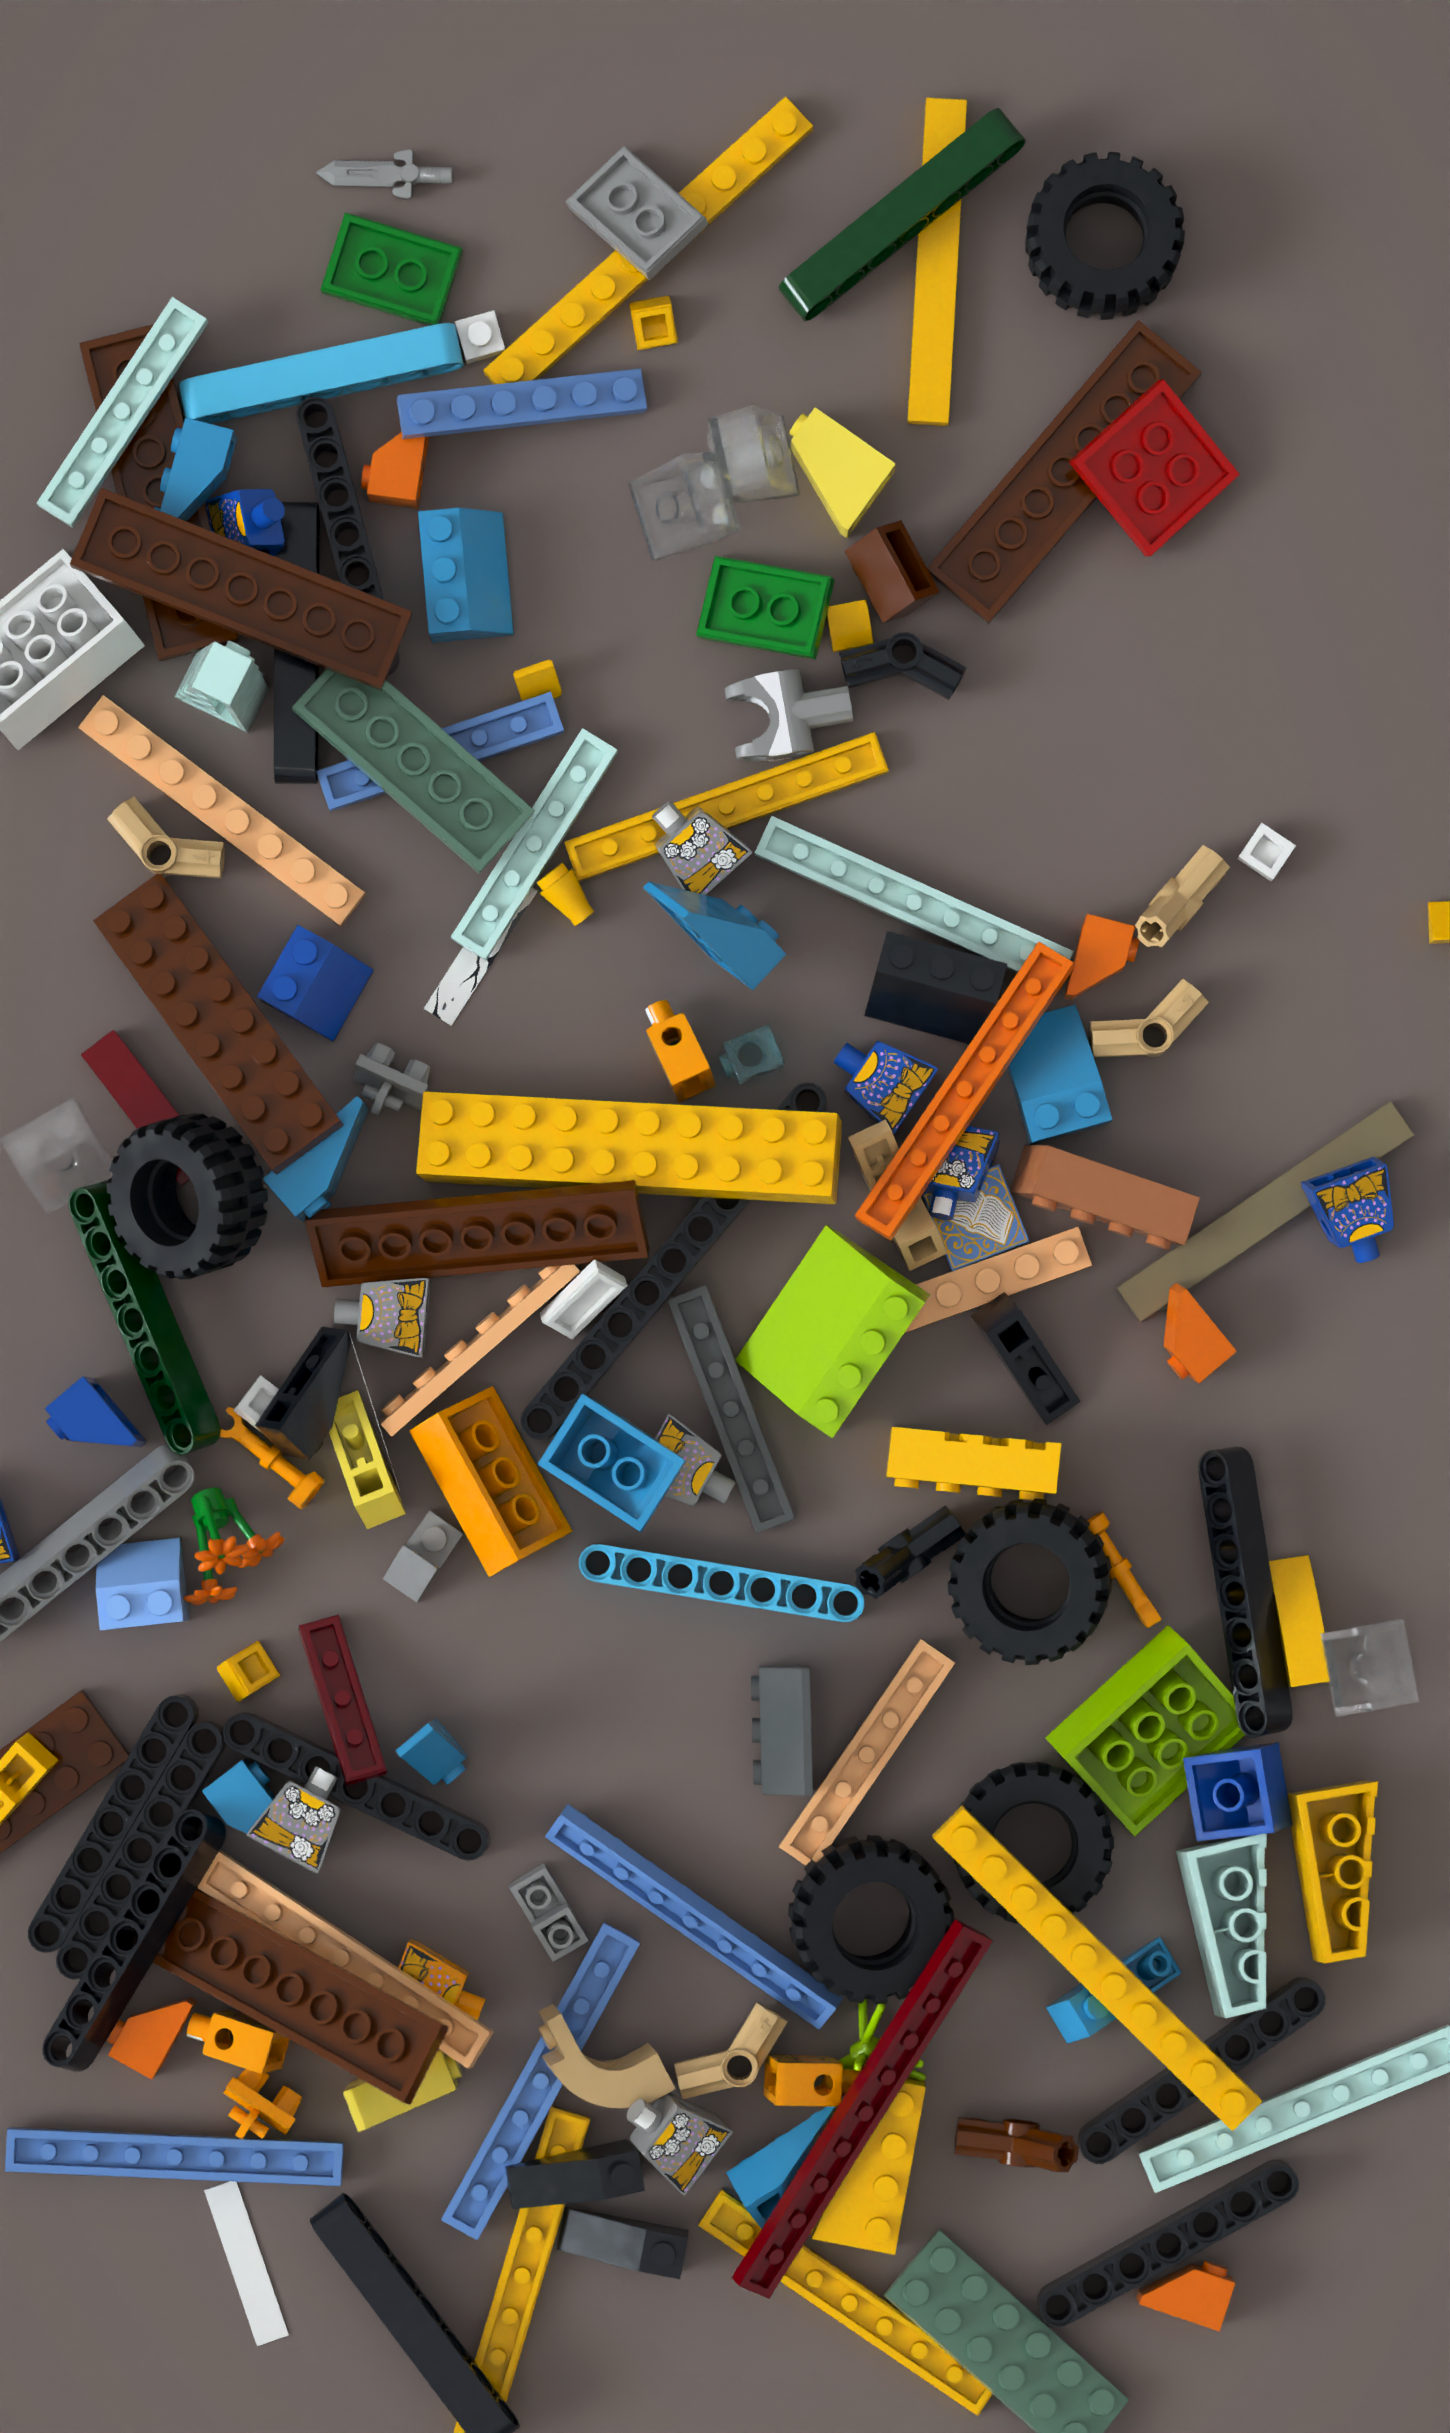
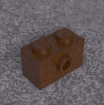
M902 520L876 527L845 550L852 564L853 571L859 577L874 610L878 613L883 623L909 615L940 593Z

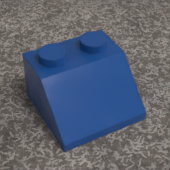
M297 925L257 998L262 1003L334 1042L374 970L334 944Z
M82 1376L44 1408L51 1416L46 1421L47 1424L61 1440L65 1438L68 1441L142 1447L147 1443L146 1439L95 1378Z
M1279 1742L1243 1746L1183 1758L1197 1841L1275 1833L1292 1826Z

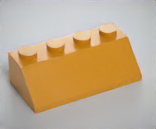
M493 1386L436 1413L409 1430L489 1577L573 1532Z

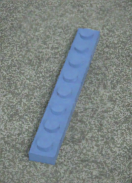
M569 1804L566 1805L545 1835L555 1845L820 2030L840 2004L842 1996L838 1997L828 1991L824 1984L818 1982L811 1974L796 1965L791 1959L776 1951L757 1935L749 1932L724 1912L712 1906L690 1888L675 1880L653 1862L648 1861Z
M606 1922L602 1924L557 2007L580 2051H582L641 1943L639 1940ZM542 2036L441 2218L443 2222L477 2241L508 2186L505 2166L521 2162L563 2085L542 2058L543 2055L553 2050L548 2049Z
M9 2127L7 2129L5 2172L341 2186L343 2181L344 2141L262 2139L244 2137L241 2140L238 2137Z

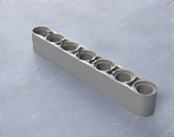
M168 1444L159 1446L0 1574V1642L192 1486L195 1479L194 1470L184 1454L175 1453ZM179 1465L176 1471L164 1474L170 1466ZM146 1491V1494L141 1499L132 1500L135 1494ZM107 1518H114V1520L109 1525L103 1527L99 1526V1524L103 1520ZM81 1544L77 1551L66 1553L73 1545ZM49 1571L45 1577L34 1579L38 1573ZM8 1598H16V1600L9 1605H1L4 1602V1600Z

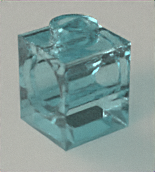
M769 1024L723 1043L725 1054L719 1056L727 1078L735 1076L739 1085L785 1066V1061ZM746 1046L757 1047L762 1053L761 1062L754 1067L742 1065L738 1060L740 1050Z

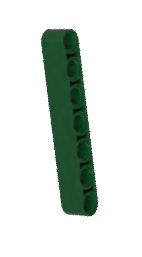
M1000 108L990 111L792 271L779 285V291L804 321L815 318L1013 158L1023 148L1026 139Z
M107 1181L75 1189L71 1192L68 1200L70 1214L167 1444L172 1451L180 1455L215 1444L220 1437L221 1428L219 1420L156 1271L151 1272L139 1263L141 1258L139 1256L135 1258L131 1256L125 1248L127 1243L124 1238H118L114 1229V1226H117L114 1215L110 1216L107 1205L111 1203V1194L107 1193Z

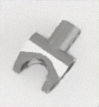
M798 669L757 675L736 682L724 689L726 701L744 700L745 703H755L767 712L770 719L768 729L762 736L753 739L752 743L743 744L735 748L736 759L739 761H778L811 754L814 752L811 729L853 722L852 706L847 685L804 693L801 671Z

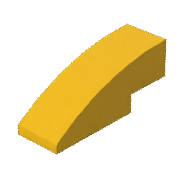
M1309 1555L1269 1561L1288 1686L1296 1687L1333 1681Z
M29 1732L17 1740L0 1760V1826L59 1761Z

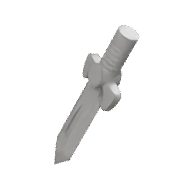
M412 150L394 153L393 156L396 161L406 163L403 167L396 166L394 161L333 160L315 172L333 186L393 187L397 182H405L406 184L403 187H395L392 191L394 196L403 199L412 198L413 185L417 183L453 184V167L415 166L413 164L414 154Z

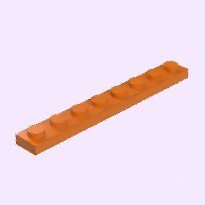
M1041 942L1037 943L854 1215L856 1220L892 1241L1074 969V962Z

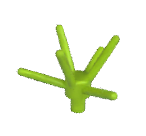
M864 1999L862 2004L858 2003L859 2041L852 2044L850 2053L839 2060L842 2063L843 2069L860 2071L881 2039V2037L877 2039L873 2035L885 2010V2004L877 2005L868 2024L867 1999ZM919 2059L915 2067H923V2060ZM914 2069L908 2076L919 2081L926 2079L924 2073Z

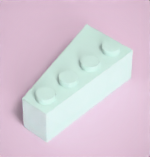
M214 641L195 654L174 697L248 733L269 691V687L263 679L264 674L258 670L259 666L254 663L255 659L249 656L251 653L249 650L231 641H228L226 646Z
M1267 1834L1226 1838L1176 1851L1214 2014L1222 2018H1230L1266 2009V1952H1264L1265 1929H1267L1265 1912V1886H1267L1265 1848H1267Z

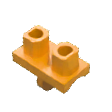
M245 2069L237 2079L233 2077L223 2094L250 2111L247 2114L235 2105L228 2114L229 2117L241 2124L235 2134L241 2140L248 2130L260 2138H264L270 2128L256 2120L257 2117L286 2136L296 2120L293 2116L302 2097L283 2085L271 2103L258 2094L268 2080L269 2075L267 2073L260 2074Z

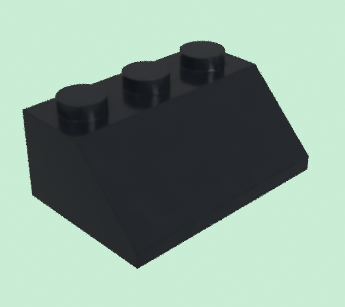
M887 931L864 1016L969 1045L998 1002L1008 964Z

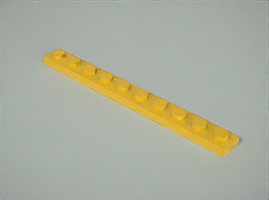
M785 96L678 194L706 218L709 225L813 131V125ZM615 250L483 370L484 374L493 384L538 380L648 279Z
M963 1805L932 1835L936 1842L1230 2130L1236 2129L1262 2103L1261 2098Z

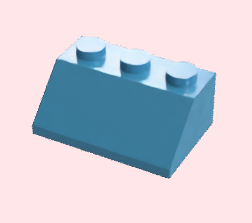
M467 508L418 511L428 632L431 642L513 636L503 512Z

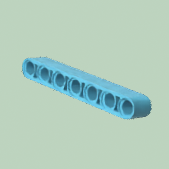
M441 323L195 376L181 381L178 386L185 417L213 424L300 405L305 399L310 397L329 399L458 370L463 367L464 363L455 324Z
M594 1544L587 1547L579 1558V1569L582 1575L588 1580L599 1583L839 1622H851L857 1619L864 1609L862 1593L856 1587L844 1583L604 1544ZM602 1551L608 1555L610 1566L604 1574L595 1575L588 1570L586 1560L591 1552ZM636 1557L646 1559L651 1566V1574L643 1582L634 1581L627 1572L629 1562ZM676 1564H684L691 1569L693 1579L689 1586L685 1588H676L669 1581V1571ZM726 1571L732 1576L734 1586L728 1594L718 1595L711 1590L709 1580L715 1572ZM762 1577L770 1579L775 1586L774 1596L766 1602L756 1600L751 1594L752 1583ZM807 1584L814 1588L816 1600L811 1607L800 1608L793 1603L792 1593L797 1586ZM842 1591L852 1592L857 1598L856 1610L849 1615L839 1614L833 1606L835 1596Z

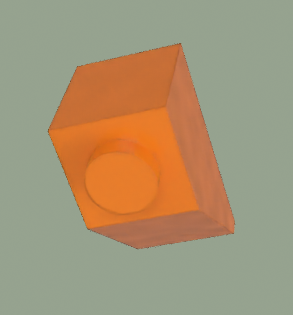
M401 432L373 453L371 465L365 464L363 467L361 489L367 490L370 502L419 509L429 437L403 439Z
M1086 914L1073 960L1075 967L1069 975L1064 995L1065 999L1073 1000L1121 972L1125 967L1126 961L1134 963L1140 941L1138 938L1133 937L1135 926Z
M1177 1283L1170 1287L1163 1346L1172 1357L1167 1360V1363L1182 1380L1188 1376L1199 1384L1237 1351L1186 1288Z
M189 1997L135 2013L126 2022L119 2019L107 2042L113 2045L108 2056L152 2080L160 2071L198 2001Z
M1204 2260L1202 2266L1190 2263L1139 2289L1136 2299L1139 2305L1220 2332L1235 2281L1232 2276L1226 2275L1228 2268Z

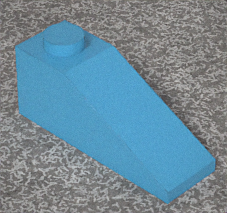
M437 1718L426 1724L396 1750L402 1759L433 1785L441 1779L448 1785L466 1770L461 1762L468 1755Z

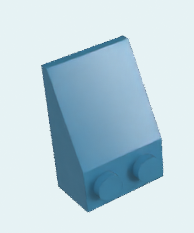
M649 881L643 887L710 959L752 991L786 955L775 942L780 937L777 932L763 920H760L758 923V919L741 904L735 909L723 899Z
M1076 1004L1044 1013L1007 1067L1029 1145L1104 1126L1112 1121L1103 1084Z
M358 1096L336 1114L344 1126L277 1175L271 1171L263 1178L265 1183L294 1216L303 1222L306 1216L310 1219L320 1210L329 1209L332 1206L328 1200L335 1195L369 1112V1108Z
M582 1393L538 1462V1465L633 1528L642 1532L687 1461L594 1397Z

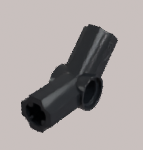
M901 632L892 636L891 639L839 653L849 689L900 675L906 676L945 699L950 700L967 669L965 666L921 643L914 634L908 632ZM899 645H907L913 649L915 658L909 663H900L894 659L892 651Z
M945 1505L911 1530L905 1529L878 1548L879 1553L874 1554L863 1562L860 1567L855 1569L857 1574L855 1584L863 1595L867 1594L877 1599L899 1582L902 1584L931 1563L930 1559L958 1542L966 1533Z

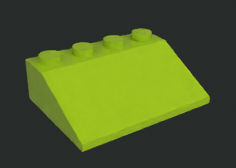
M826 1224L735 1361L797 1415L833 1438L930 1294Z
M1167 1625L1047 1735L1045 1739L1135 1837L1188 1788L1183 1758L1231 1749L1245 1734L1240 1729L1237 1721L1234 1696L1192 1647Z

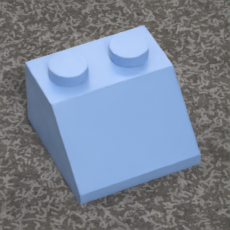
M181 1538L121 1544L97 1563L96 1597L100 1630L189 1620L188 1603L183 1599L184 1596H187Z

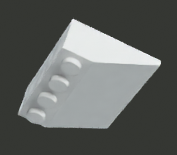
M64 549L59 551L0 600V731L17 751L145 646L124 618L85 573L71 568L70 562L72 558Z

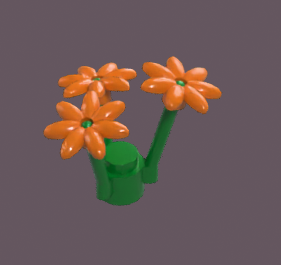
M213 1487L204 1489L191 1498V1504L195 1512L192 1519L197 1530L200 1552L194 1554V1557L201 1561L198 1570L203 1572L204 1581L201 1582L202 1590H195L194 1594L183 1597L186 1602H190L193 1605H201L207 1601L215 1604L219 1599L230 1600L234 1598L237 1587L222 1589V1586H218L217 1579H213L212 1568H215L217 1574L221 1575L226 1570V1563L231 1566H238L239 1568L255 1567L261 1561L262 1556L265 1558L271 1557L274 1553L273 1550L284 1543V1538L280 1537L279 1531L267 1540L262 1538L260 1534L256 1535L238 1511L234 1498L225 1499L221 1488ZM228 1516L233 1518L247 1538V1545L235 1546V1536L229 1537L226 1541L221 1539L218 1529L228 1524ZM206 1530L209 1531L211 1536V1540L209 1541L207 1539Z

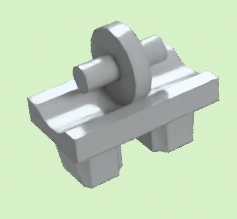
M375 1043L366 1056L360 1054L355 1064L356 1071L353 1076L354 1082L365 1086L361 1095L374 1101L371 1113L380 1116L385 1106L399 1112L403 1104L421 1111L423 1091L427 1092L428 1090L427 1081L430 1066L418 1060L410 1059L404 1073L390 1068L395 1058V1052L380 1043Z

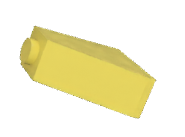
M815 407L809 416L802 413L789 432L793 436L791 450L838 531L845 538H848L895 473L896 463Z
M438 2049L411 2105L402 2103L361 2079L350 2082L343 2091L357 2131L360 2132L455 2091L459 2086L457 2078L462 2077V2072L456 2060Z

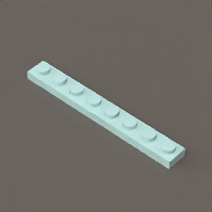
M771 816L754 853L759 858L975 955L1007 963V969L1018 973L1038 942H1041L1069 960L1074 952L774 816Z
M1448 2024L1262 2100V2103L1233 2131L1220 2119H1216L1138 2151L1154 2193L1449 2073L1450 2026Z

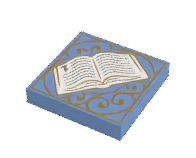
M999 1164L990 1167L976 1202L957 1200L953 1220H943L931 1216L947 1254H945L951 1272L1029 1242ZM926 1192L922 1194V1198L929 1212L933 1194Z

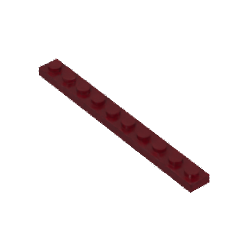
M956 1919L954 1920L731 2277L739 2287L770 2299L993 1941L986 1934Z

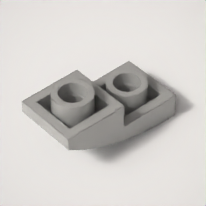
M545 1863L508 1884L509 1889L530 1921L533 1931L552 1962L589 1941Z

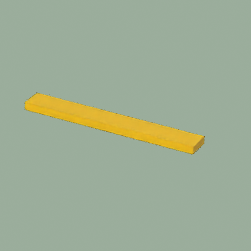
M926 98L922 166L965 132L967 100ZM961 200L918 234L907 424L948 426Z
M873 732L673 804L684 816L699 806L724 827L730 829L889 772L876 733ZM658 809L565 841L564 844L578 882L660 854L655 843L666 833L652 818V815Z
M551 2105L535 2159L582 2149L591 2117ZM565 2204L520 2208L475 2358L476 2364L505 2402L509 2395ZM456 2422L453 2433H465L459 2423Z
M723 2189L720 2190L698 2223L699 2227L743 2257L761 2231L760 2226L746 2210L743 2203ZM803 2244L780 2282L978 2416L992 2396V2393L898 2308Z

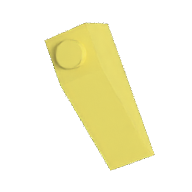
M357 1390L338 1398L333 1426L329 1434L354 1506L366 1528L370 1529L402 1516L406 1512L359 1391Z

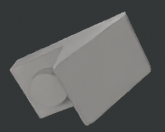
M429 1510L406 1545H403L383 1580L415 1602H418L464 1533Z

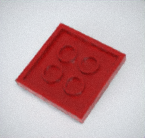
M1164 379L1158 380L1069 461V464L1144 556L1148 557L1153 555L1240 475Z

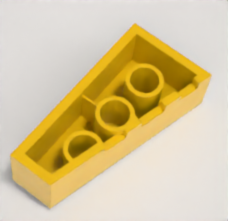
M891 1427L886 1477L895 1478L894 1486L919 1489L920 1481L936 1482V1491L960 1493L961 1485L977 1486V1495L1002 1497V1491L1006 1489L1019 1491V1499L1022 1500L1044 1499V1494H1056L1061 1443H1038L1023 1439H999L982 1435L951 1434L941 1431Z
M1364 1780L1287 1793L1292 1826L1290 1827L1313 1961L1331 1963L1366 1956L1370 1905L1368 1889L1369 1877L1372 1878L1373 1861H1371L1372 1835H1375L1376 1818H1374V1804L1378 1792V1781Z

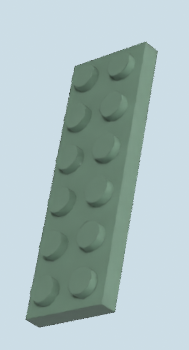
M326 669L292 706V710L478 874L486 868L535 812L533 808L387 680L382 691Z
M937 2230L883 2295L1036 2433H1103L1129 2401L1125 2395L940 2230Z

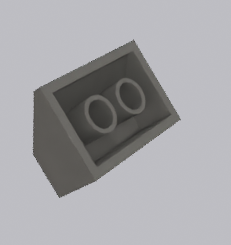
M809 1665L759 1667V1676H751V1701H760V1718H752V1742L761 1743V1760H753L754 1785H762L763 1795L813 1796Z

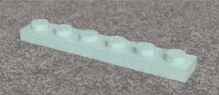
M174 297L170 299L37 501L39 507L70 527H75L208 325L207 318Z
M582 728L532 807L535 810L534 814L515 834L451 935L453 941L487 961L618 753L616 748Z

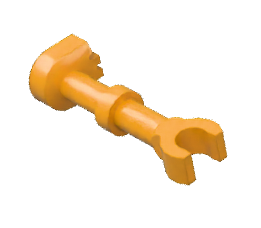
M228 1407L225 1411L234 1418L235 1424L230 1430H224L220 1426V1437L235 1439L260 1459L259 1464L267 1471L269 1469L274 1470L295 1487L287 1499L299 1509L306 1507L320 1490L325 1479L315 1471L305 1475L282 1456V1452L275 1445L270 1447L246 1427L244 1419L233 1411L234 1408Z
M1100 1511L1087 1519L1090 1523L1088 1526L1090 1531L1094 1535L1099 1534L1104 1542L1102 1549L1105 1556H1109L1112 1567L1109 1572L1110 1578H1116L1143 1625L1149 1628L1162 1620L1131 1573L1130 1568L1132 1565L1127 1557H1121L1106 1533L1110 1522L1104 1512Z

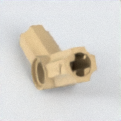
M135 796L124 801L107 818L109 823L153 874L222 879L225 863L224 842L169 838ZM158 846H168L171 849V857L163 865H154L151 862L152 851Z
M1202 845L1175 878L1171 877L1149 903L1150 907L1144 911L1135 924L1138 930L1137 938L1147 947H1163L1177 930L1181 931L1204 904L1202 900L1221 881L1230 866L1216 852Z
M1181 979L1146 1019L1091 1021L1090 1046L1093 1057L1160 1056L1167 1051L1170 1045L1209 1002L1192 984ZM1150 1026L1161 1029L1165 1037L1164 1044L1156 1048L1148 1046L1143 1040L1144 1029Z
M756 2002L728 2050L674 2063L682 2099L731 2087H745L751 2084L756 2079L760 2067L788 2020L767 2006ZM737 2055L747 2057L752 2064L751 2071L742 2077L733 2075L727 2066L730 2059Z

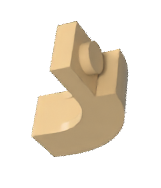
M886 1119L848 1137L854 1151V1157L870 1192L899 1150ZM920 1197L893 1238L909 1271L947 1254L938 1229Z
M553 2004L538 2011L544 2025L538 2027V2030L548 2049H553L543 2055L542 2058L559 2081L579 2098L608 2108H630L638 2099H643L650 2103L675 2090L658 2053L649 2043L618 2059L606 2061L593 2059L580 2051L562 2014Z

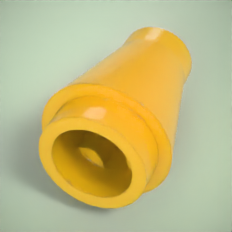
M563 863L536 882L542 889L539 894L570 919L574 926L581 923L594 912L573 869L568 870Z

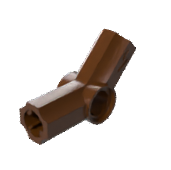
M958 2117L954 2150L956 2155L998 2159L999 2163L1005 2165L1039 2167L1055 2172H1069L1071 2166L1077 2162L1079 2146L1075 2144L1073 2136L1041 2129L1040 2124L1037 2122L1020 2119H1003V2122L972 2117Z

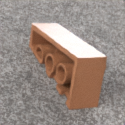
M1024 1145L1010 1188V1193L1031 1199L1032 1205L1050 1211H1056V1208L1071 1212L1070 1218L1088 1224H1094L1095 1220L1109 1224V1231L1123 1236L1132 1237L1133 1232L1147 1236L1145 1243L1165 1250H1169L1171 1244H1186L1200 1197L1048 1145Z

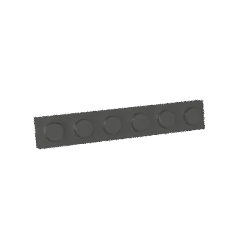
M706 1285L667 1299L755 1532L759 1533L795 1519Z

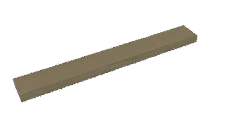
M1391 1101L1187 1239L1185 1245L1177 1246L1116 1289L1138 1321H1143L1168 1304L1169 1289L1175 1283L1187 1290L1310 1207L1311 1205L1302 1189L1301 1182L1371 1157L1380 1159L1414 1136V1133Z

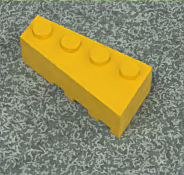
M907 2078L811 2232L812 2239L895 2255L926 2090L924 2081Z

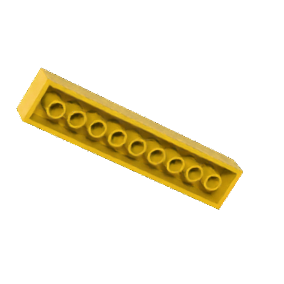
M423 1091L416 1174L425 1182L527 1188H556L635 1180L638 1194L837 1204L842 1120L838 1113Z

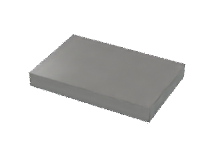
M625 146L565 201L568 208L649 281L708 225L706 218Z

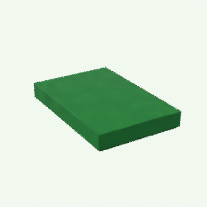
M345 213L320 290L323 294L428 326L440 324L463 250L461 247Z
M715 556L696 636L700 639L816 660L835 580L831 576Z

